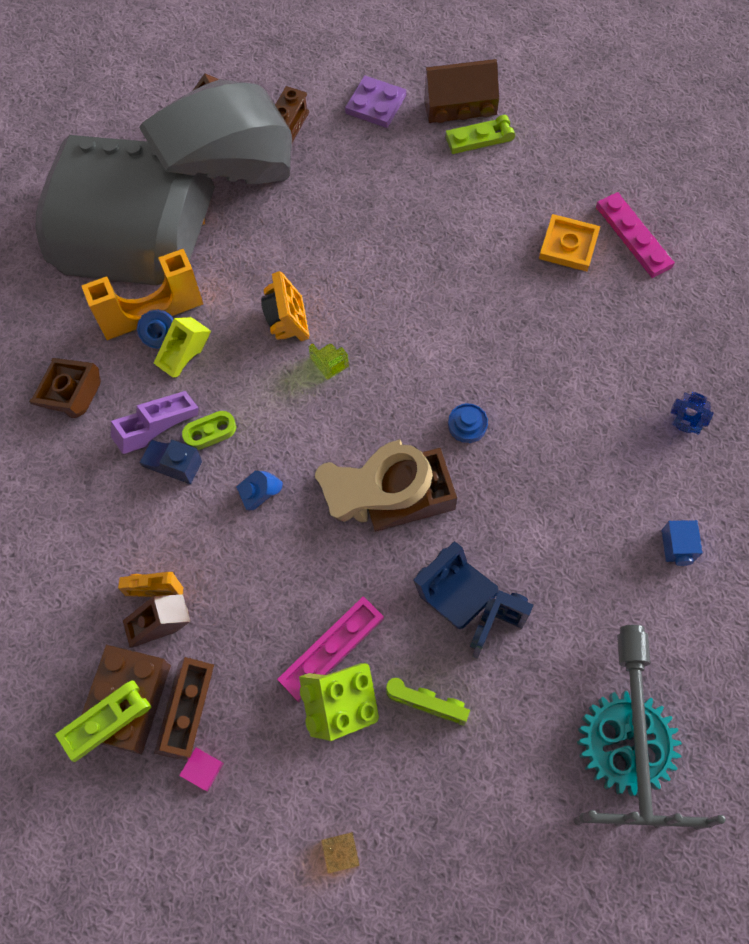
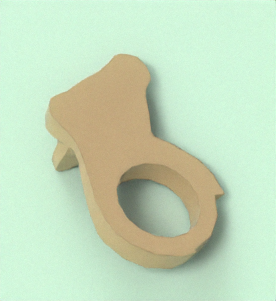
M401 439L380 447L360 469L338 467L328 462L319 466L315 473V478L322 487L331 516L338 521L344 522L354 517L361 523L368 521L367 509L395 510L412 506L425 495L430 487L433 476L431 466L423 453L411 445H402ZM403 460H412L417 463L416 477L410 486L397 493H385L382 490V479L389 467Z

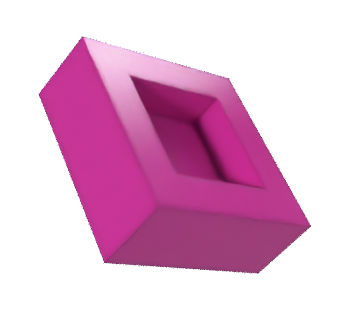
M195 747L179 776L208 792L224 763Z

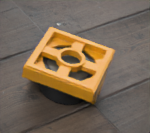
M282 272L273 273V283L263 289L265 296L261 298L263 314L270 327L271 334H275L277 340L296 336L300 341L309 339L302 295Z

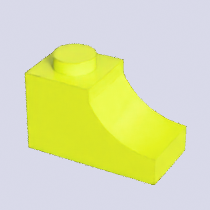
M192 317L174 318L153 364L171 377H178L186 364L196 354L202 352L211 330Z

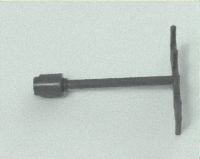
M625 625L620 627V634L617 635L619 665L626 667L630 677L639 813L609 814L596 813L595 810H590L575 817L574 823L576 825L583 823L614 824L617 827L622 825H650L655 828L664 826L694 827L696 830L712 828L715 825L725 823L726 819L723 815L714 817L682 816L680 813L670 816L653 815L642 671L645 670V666L651 663L648 634L645 633L644 626Z

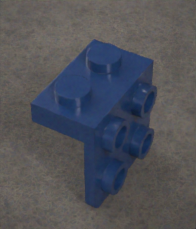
M455 541L449 547L442 549L437 558L427 567L422 568L413 579L420 598L457 629L465 628L486 607L489 598H495L499 592V588L495 583L467 563L463 547Z
M500 590L496 599L490 597L481 621L486 622L485 626L478 624L470 644V648L475 649L472 657L478 659L494 618L522 629L530 616L534 604L529 603L528 599L521 594L511 593L510 595Z

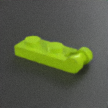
M500 115L496 120L446 130L445 137L451 153L456 154L510 142L515 138V132L512 127H509L510 120L508 116Z
M391 678L388 681L386 693L392 701L463 726L466 724L470 709L464 708V702L454 698H447V701L435 697V692L419 687L418 691L407 688L399 678Z
M135 681L127 682L55 734L71 761H78L151 708L147 699H142L139 695V687ZM127 699L131 706L123 711L119 704Z

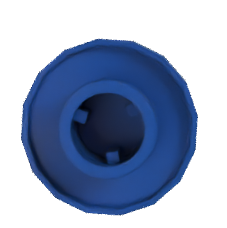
M159 309L150 310L143 314L137 325V332L141 341L148 347L161 348L172 324L173 317L166 311Z
M468 403L458 405L449 415V432L460 442L473 443L479 441L487 431L488 417L485 411L477 405Z

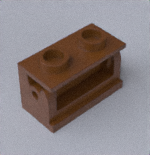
M285 86L275 106L291 130L293 143L309 114L306 105L307 92Z

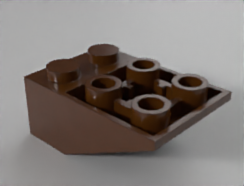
M441 448L422 452L431 466L433 476L429 489L419 501L410 507L402 509H368L375 532L456 509L458 498ZM403 460L389 467L382 479V490L385 493H397L410 486L416 477L417 463L412 460Z

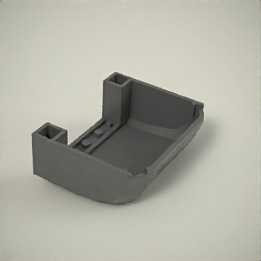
M69 135L61 143L46 178L36 210L35 229L43 258L64 275L96 279L107 276L109 280L156 286L163 284L164 272L159 257L184 249L190 261L215 189L211 178H207L204 173L197 172L193 176L165 171L148 141Z

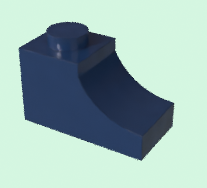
M151 440L139 463L142 467L191 485L202 463V459L197 448L171 440L170 443H163Z

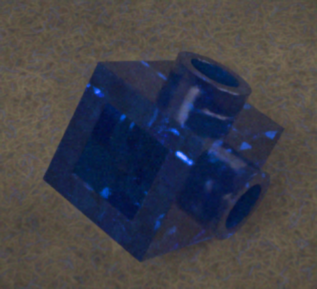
M684 392L681 399H675L670 413L673 414L672 425L683 432L699 435L703 426L708 427L714 412L711 411V402L707 401L708 398L700 393L692 392L688 394ZM688 407L696 411L694 413H690L686 410V408Z

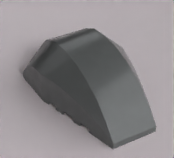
M219 79L178 98L146 119L139 127L167 172L193 176L198 172L204 173L207 178L213 179L217 176H224L228 181L237 182L238 179H244L247 184L285 181L290 176L291 130L266 90L258 84Z

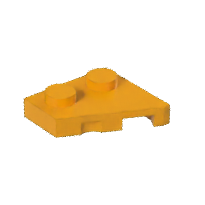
M173 572L143 575L131 574L119 579L118 589L125 596L153 597L183 594V586Z

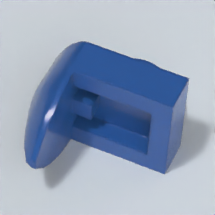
M256 470L238 484L236 488L246 510H255L268 498L278 494L282 489L283 482L269 472Z

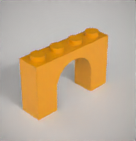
M184 249L159 257L164 272V282L158 290L146 297L139 299L119 297L115 294L107 276L81 285L88 305L106 340L136 330L142 315L150 310L159 309L174 316L204 304L193 269Z

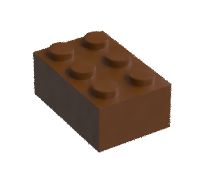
M110 645L105 646L82 714L130 681H135L139 687V695L142 699H147L151 708L145 714L135 718L102 742L101 745L140 755L143 754L171 667L165 659ZM127 699L119 704L123 711L131 706Z

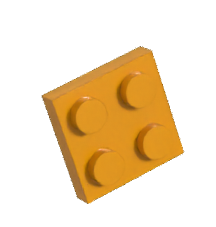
M552 214L539 259L587 272L601 226Z

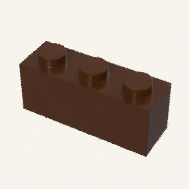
M184 657L178 663L154 754L183 761L191 757L214 664Z

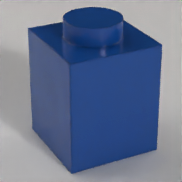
M698 520L668 521L662 528L666 562H675L677 566H687L693 564L703 553Z

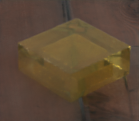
M353 832L321 840L328 874L360 866Z

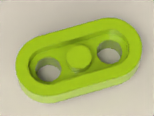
M218 411L188 423L182 431V437L186 445L201 450L233 436L236 431V423L232 414L227 411ZM221 425H227V428L224 430L218 429ZM196 435H202L200 440H193Z

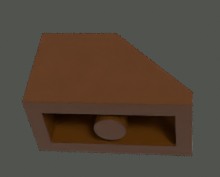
M183 594L153 596L123 620L129 648L176 633L191 622Z

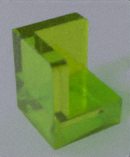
M330 343L318 350L314 344L308 346L311 360L327 380L349 367L348 354L343 347L336 349Z

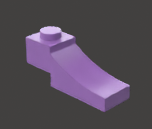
M186 391L137 405L135 414L111 421V438L122 454L147 447L148 442L163 431L184 420L197 416L198 406Z

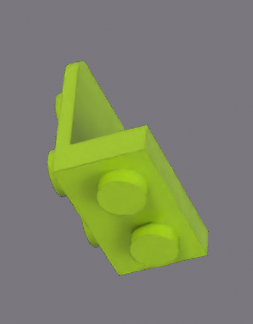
M360 663L328 675L308 673L299 676L301 685L300 696L305 706V723L310 737L332 741L375 724L378 721V709L368 664Z

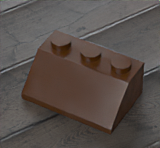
M497 59L426 67L424 104L428 122L443 123L445 121L497 115L499 105Z

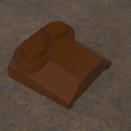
M52 358V362L29 402L35 406L64 412L70 418L80 417L87 411L100 386L99 368L94 363Z

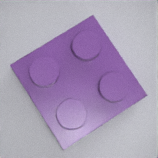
M364 75L345 107V114L388 128L406 97V89Z

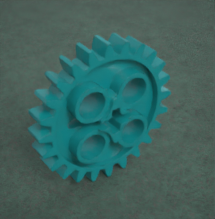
M624 691L620 700L618 695L613 692L609 695L610 703L606 698L601 697L598 700L600 708L594 704L589 707L593 716L585 714L582 717V720L588 726L578 728L580 733L586 735L585 738L577 741L578 745L586 747V751L582 752L579 756L580 758H589L590 762L586 765L585 769H596L597 772L593 778L595 781L602 777L606 779L604 783L605 789H609L613 784H616L617 794H623L627 787L629 795L636 796L638 786L635 745L632 747L624 746L608 752L603 751V746L617 744L625 739H634L630 695L628 691ZM649 698L644 702L647 735L653 734L655 736L654 740L647 741L648 747L655 754L654 762H649L650 783L654 790H658L661 788L658 779L663 782L671 780L666 770L673 772L678 769L671 760L681 758V755L673 751V748L682 743L672 739V735L679 731L678 728H669L667 725L673 719L672 716L663 718L661 713L664 707L652 708L653 698ZM603 724H609L614 728V739H609L604 735L602 731ZM615 754L621 755L626 762L624 771H620L614 766L613 756Z

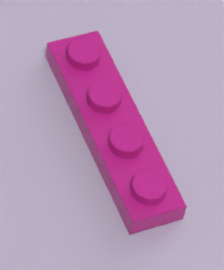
M618 192L597 201L596 208L651 278L673 268L675 262Z
M363 596L277 679L278 682L299 703L302 700L299 676L308 673L328 675L384 620V616Z

